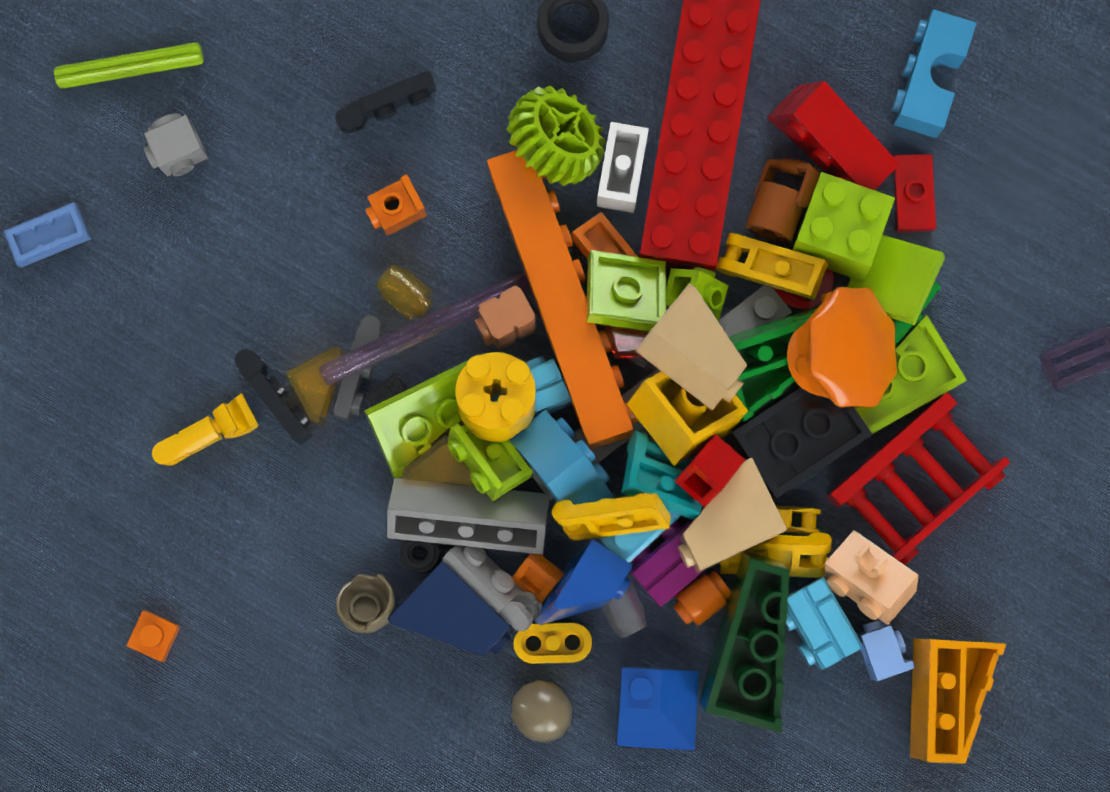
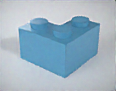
M544 410L531 421L526 429L524 428L515 437L509 439L557 502L569 500L575 505L614 497L605 484L610 480L609 476L597 461L591 464L596 458L583 440L577 443L572 440L576 434L562 417L555 421Z

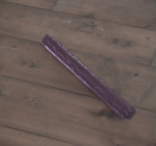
M523 272L510 276L323 364L319 368L320 375L326 385L336 383L479 315L480 304L493 297L499 299L500 293L515 285L521 288L523 293H526L530 289L529 282Z

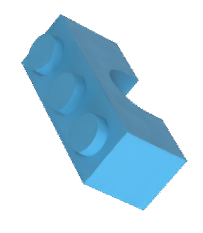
M935 9L931 11L926 21L919 20L913 37V42L918 43L915 56L908 55L902 72V76L908 78L904 91L898 89L891 111L897 113L893 125L933 138L939 136L945 127L955 93L944 90L934 83L931 77V68L937 65H945L955 69L960 67L967 56L976 22Z

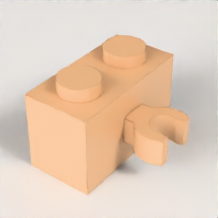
M855 530L825 562V580L830 589L841 597L846 595L855 601L859 609L867 617L873 620L878 618L887 625L917 592L918 574Z

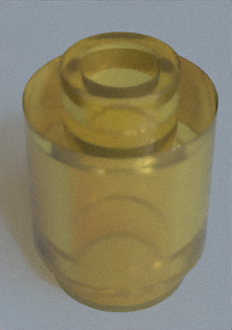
M396 264L392 265L376 284V288L381 291L380 296L407 320L414 316L420 319L433 305V301L430 299L433 291L405 267L401 269Z

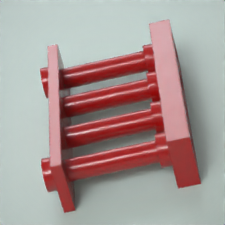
M948 392L932 402L826 495V498L835 508L842 506L844 503L849 508L854 506L893 550L889 555L904 565L920 552L916 546L981 488L985 486L987 490H990L1006 476L1002 470L1011 463L1006 457H1003L990 464L951 420L953 415L949 411L958 403ZM932 427L935 432L940 430L979 474L963 490L922 445L925 441L920 436ZM902 452L907 457L911 455L950 499L934 515L894 471L896 466L892 461ZM872 478H875L878 482L882 480L922 525L906 540L898 534L865 496L867 492L863 486Z

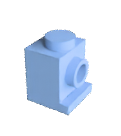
M880 619L863 625L865 632L857 634L863 645L860 651L871 680L880 681L915 668L912 660L903 659L902 654L906 653V646L898 630L893 631L891 625L885 624Z

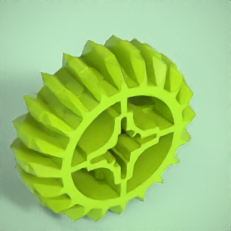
M550 85L544 89L537 87L523 95L511 110V114L508 116L510 122L506 128L508 133L511 134L509 143L518 149L515 156L523 157L527 162L525 168L532 167L536 170L537 178L545 175L550 184L558 181L563 187L569 183L577 184L583 181L597 169V166L602 161V157L605 155L603 147L606 144V140L601 136L604 129L596 125L595 120L597 116L591 115L586 110L587 104L581 105L577 101L576 94L569 97L563 88L555 91Z

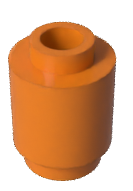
M713 570L708 575L703 573L674 596L678 603L673 608L686 625L693 621L699 627L727 605L726 600L730 598L731 591L722 578Z

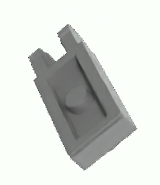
M455 545L442 558L443 562L508 625H512V628L516 631L519 630V632H524L531 626L532 620L534 621L542 604L536 600V597L531 592H523L514 583L512 577L486 555L483 548Z

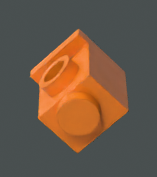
M407 174L400 177L401 180L367 196L371 206L366 208L365 211L373 227L377 229L382 226L387 236L427 216L426 210ZM395 199L399 201L397 209L388 210L386 208L387 203Z

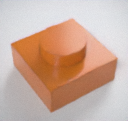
M531 553L513 575L512 579L524 592H531L541 604L564 576V573L541 554Z
M143 610L126 646L155 660L165 662L181 626L150 611Z

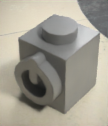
M170 114L161 117L151 124L147 129L148 132L144 133L149 146L144 147V151L153 169L159 167L167 177L172 174L173 176L184 175L192 171L195 164L208 159L195 126L187 115Z

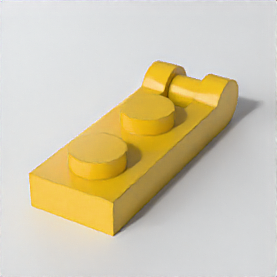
M729 233L725 243L728 248L724 258L720 257L715 268L717 271L728 276L740 277L815 300L828 266L824 259L739 234ZM748 252L745 263L739 262L741 254Z
M640 493L632 497L618 499L604 498L596 502L575 505L569 500H561L552 508L554 519L559 525L563 526V530L569 539L575 541L670 528L671 514L657 493Z
M815 532L809 536L777 535L745 551L781 561L789 569V577L820 578L825 577V562L828 560L827 554L831 552L832 538L822 532ZM743 552L720 562V574H737ZM800 555H811L807 559L800 558Z

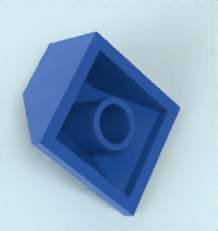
M592 539L571 558L563 572L564 576L553 588L534 621L542 625L602 607L613 598L619 600L630 585L631 580L626 576L633 565Z
M620 666L616 746L695 750L699 671Z

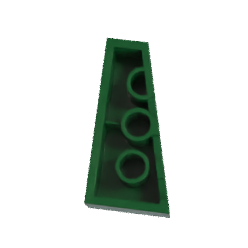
M743 551L699 698L704 711L707 713L779 733L782 732L781 701L784 691L782 680L783 660L785 659L786 643L784 641L789 587V569L781 561Z

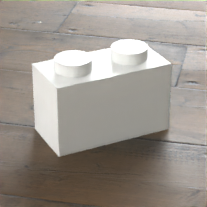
M615 122L610 123L597 196V207L634 213L649 128Z

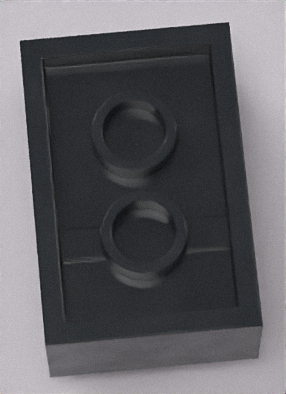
M799 388L733 431L725 440L745 460L753 458L774 500L873 434L854 407L836 406L827 397L817 396Z

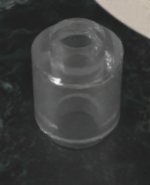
M630 582L627 590L619 600L613 598L607 604L600 607L612 632L617 631L620 639L648 626L645 620L647 613L632 582Z

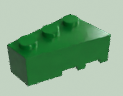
M817 308L728 336L747 364L746 368L737 378L743 385L737 391L736 396L748 410L741 421H747L754 415L753 412L770 399H776L784 393L783 390L795 381L788 367V344L793 333L804 325Z

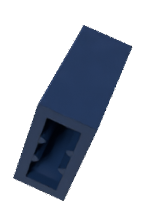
M441 562L388 618L393 625L481 656H485L489 651L496 655L511 640V637L507 634L511 626L444 562Z

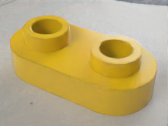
M578 623L531 624L524 632L518 631L514 638V650L517 656L524 662L532 664L579 662L587 657L592 647V638L589 631ZM569 635H576L580 639V645L575 650H569L565 646V639ZM537 636L540 639L541 647L537 651H531L526 647L528 637Z

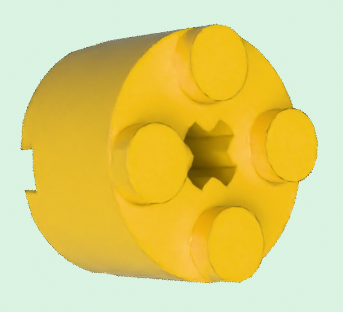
M500 352L475 355L467 361V364L458 376L455 388L458 412L463 423L476 437L491 442L507 441L515 437L524 428L526 429L531 423L536 410V389L533 375L524 361ZM494 393L502 394L497 402L491 401L490 397H493Z

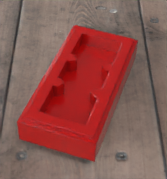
M932 154L894 155V158L900 164L893 171L896 232L934 231L936 229Z

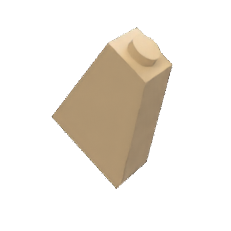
M689 283L652 328L636 352L713 410L722 398L729 402L741 388L743 383L737 378L746 368L747 364L697 289Z
M753 458L745 460L724 489L701 511L679 537L682 542L681 545L677 546L680 556L686 567L693 566L696 573L787 530Z

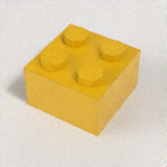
M662 371L646 379L627 403L628 407L674 466L696 454L714 434L719 438L729 434L748 412L736 394L729 402L722 398L714 409L711 410Z

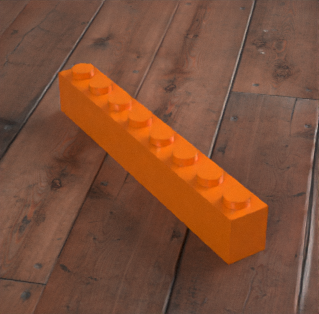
M517 150L488 159L489 174L565 386L571 397L584 439L592 451L631 437L633 433L632 425L638 423V420L628 407V402H623L619 389L625 387L618 365L611 367L606 353L612 350L605 330L597 331L595 323L587 322V295H584L580 282L586 281L579 259L572 261L568 247L573 246V242L567 225L559 226L555 213L560 212V207L554 190L546 191L542 179L547 177L543 175L537 178L536 170L532 167L525 168L527 162L523 157H516Z

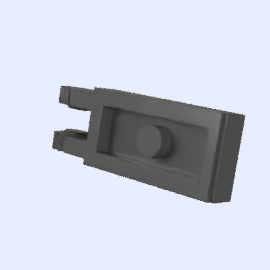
M369 314L364 316L363 319L361 318L362 321L359 322L360 326L356 331L333 410L334 416L339 421L352 424L354 415L360 416L365 402V393H361L364 378H371L376 362V357L371 356L372 350L382 345V335H384L383 331H385L381 320Z

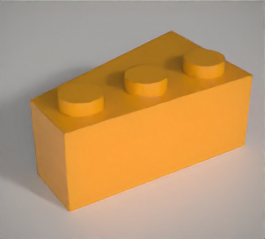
M913 638V664L915 668L912 669L910 758L925 762L966 763L982 717L979 713L986 692L992 688L994 682L992 675L999 655H1003L1006 647L1005 643Z

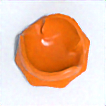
M838 287L833 292H828L821 296V302L823 303L790 338L787 349L789 371L802 389L817 396L827 397L836 406L874 407L879 404L886 389L897 374L895 324L885 312L871 288Z

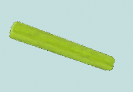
M194 42L57 66L54 68V78L59 88L63 89L195 66L203 63V51L199 43Z

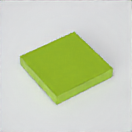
M882 235L872 266L863 282L851 278L847 287L871 288L890 318L915 325L945 256L941 251Z
M591 250L588 256L587 322L651 331L666 312V261Z

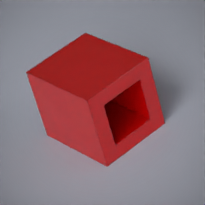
M714 434L697 452L674 482L703 507H706L724 489L745 462V459L729 444Z

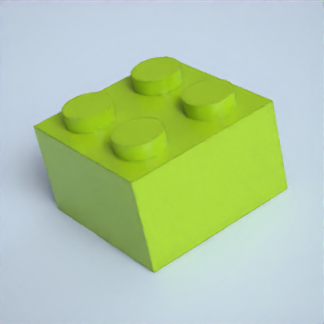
M821 172L792 250L824 259L828 264L827 269L863 282L872 266L895 197Z

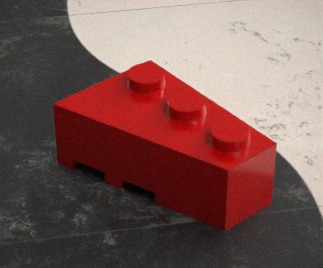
M825 80L796 86L767 116L776 127L829 175L876 190L900 165Z

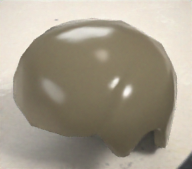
M358 574L352 581L346 583L341 588L336 598L337 616L351 631L374 633L389 623L388 618L395 612L394 591L380 574H377V576Z
M537 679L523 685L514 695L511 704V716L519 731L526 738L532 741L549 743L561 738L571 726L572 703L566 693L555 683Z

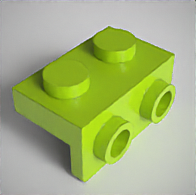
M456 423L450 427L449 442L447 443L449 451L459 463L464 461L471 471L470 478L476 489L481 494L486 492L492 501H495L531 477L532 470L510 440L502 442L486 441L476 437L466 425L460 426Z

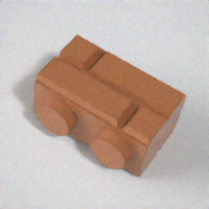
M516 285L500 293L499 299L493 297L480 304V317L474 320L486 346L494 344L495 348L500 351L515 344L516 338L522 340L536 332L535 314L521 288Z

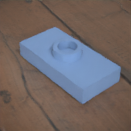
M75 202L3 231L16 265L20 268L91 239L79 206Z

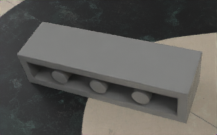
M394 478L387 511V538L543 554L549 494L510 490L495 501H492L486 492L481 494L475 486Z

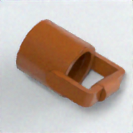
M784 158L782 160L771 159L767 161L754 193L755 199L745 228L760 237L774 242L792 243L803 210L810 203L819 178V171L804 160ZM781 171L785 174L800 176L805 174L800 191L798 192L787 186L772 183L776 172Z

